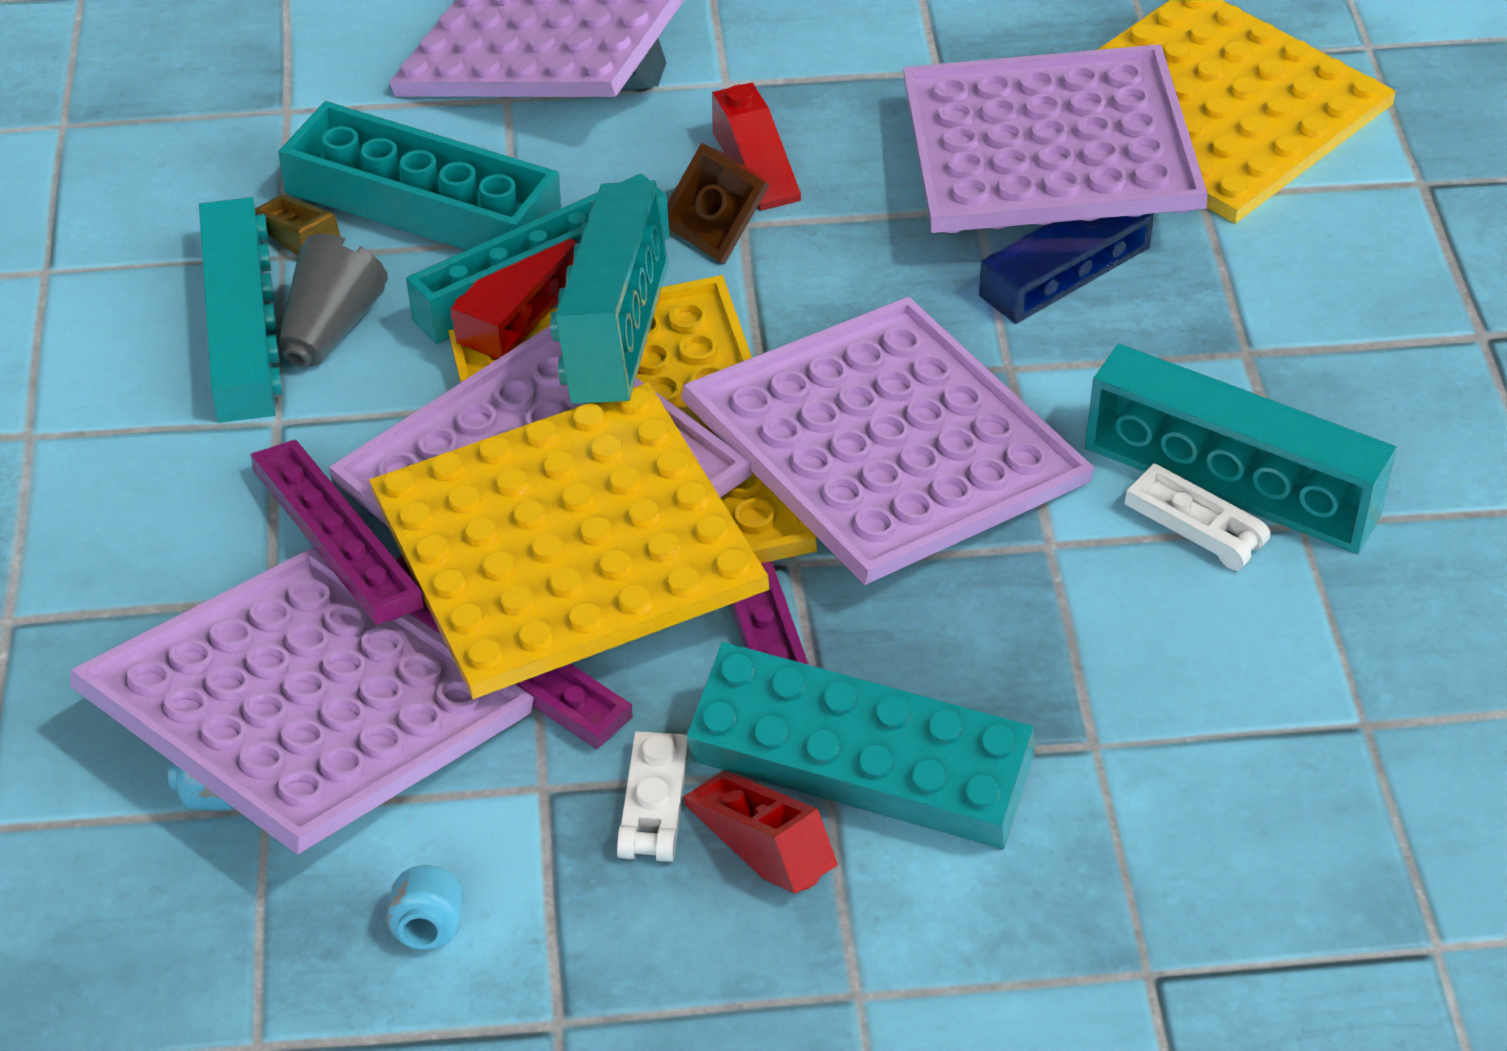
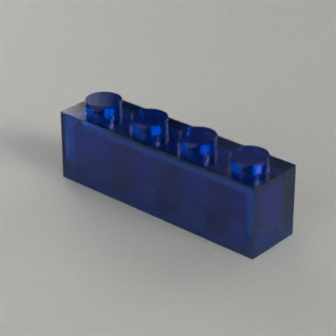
M1154 213L1144 214L1139 217L1118 216L1098 218L1093 221L1053 222L1032 233H1028L1020 240L998 252L990 254L981 261L979 296L1013 323L1018 324L1149 249Z

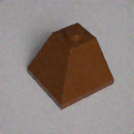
M701 143L667 203L669 229L717 261L725 264L770 185L761 175L736 159Z

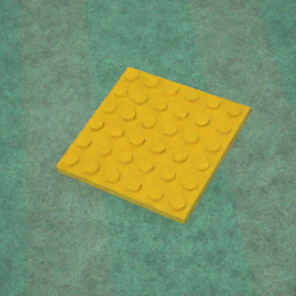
M1169 0L1097 49L1161 44L1206 187L1207 208L1234 224L1392 106L1396 90L1380 83L1377 79L1357 71L1342 61L1313 48L1306 42L1290 36L1275 28L1272 24L1266 23L1223 0Z
M649 382L633 387L630 401L587 403L369 479L372 493L417 586L422 591V597L472 699L769 590L768 574Z

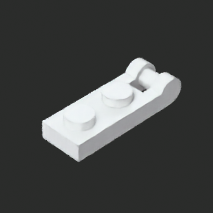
M1155 463L1126 490L1125 505L1215 553L1222 564L1233 571L1242 569L1252 557L1251 551L1261 549L1271 537L1269 528L1260 519ZM1228 530V531L1234 533L1235 535H1237V537L1233 536L1232 534H1230V533H1228V532H1226V531Z
M635 731L622 823L618 833V858L635 859L636 854L656 855V861L674 862L689 752L686 734ZM640 831L658 832V833H645V832H640Z

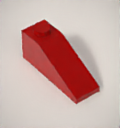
M754 83L738 84L712 92L713 135L725 154L761 175L770 185L757 207L759 211L801 201V192L771 112Z
M567 239L478 279L464 295L456 299L450 308L456 343L495 359H499L516 348L558 303L560 288H565L567 283V267L574 263V247L577 241Z
M723 770L682 797L685 806L762 879L791 893L796 894L799 891L811 888L819 881L821 876L838 865L820 813L813 806L727 770Z

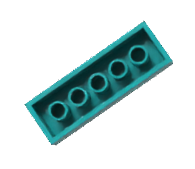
M324 101L278 151L285 193L464 250L471 249L561 209L559 171L328 101Z
M656 180L602 183L595 201H590L589 220L582 223L581 243L575 244L574 263L567 267V283L565 288H560L558 310L552 312L550 317L552 339L554 342L560 341L562 355L558 359L559 381L561 385H568L571 404L630 401L668 267Z
M1120 343L1116 345L1093 377L1085 449L1144 472L1155 463L1239 509L1356 554L1360 553L1381 517L1397 447Z
M723 641L721 642L686 736L693 760L696 763L727 770L735 774L1000 849L1005 848L1035 754L1034 726Z

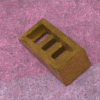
M282 194L255 208L256 215L265 214L268 235L296 256H298L299 249L308 236L321 233L341 237L335 214Z

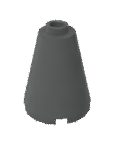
M321 233L308 236L299 249L278 341L284 358L295 366L305 368L319 365L384 292L388 274L382 263L362 246H359L357 252L342 246L345 238Z

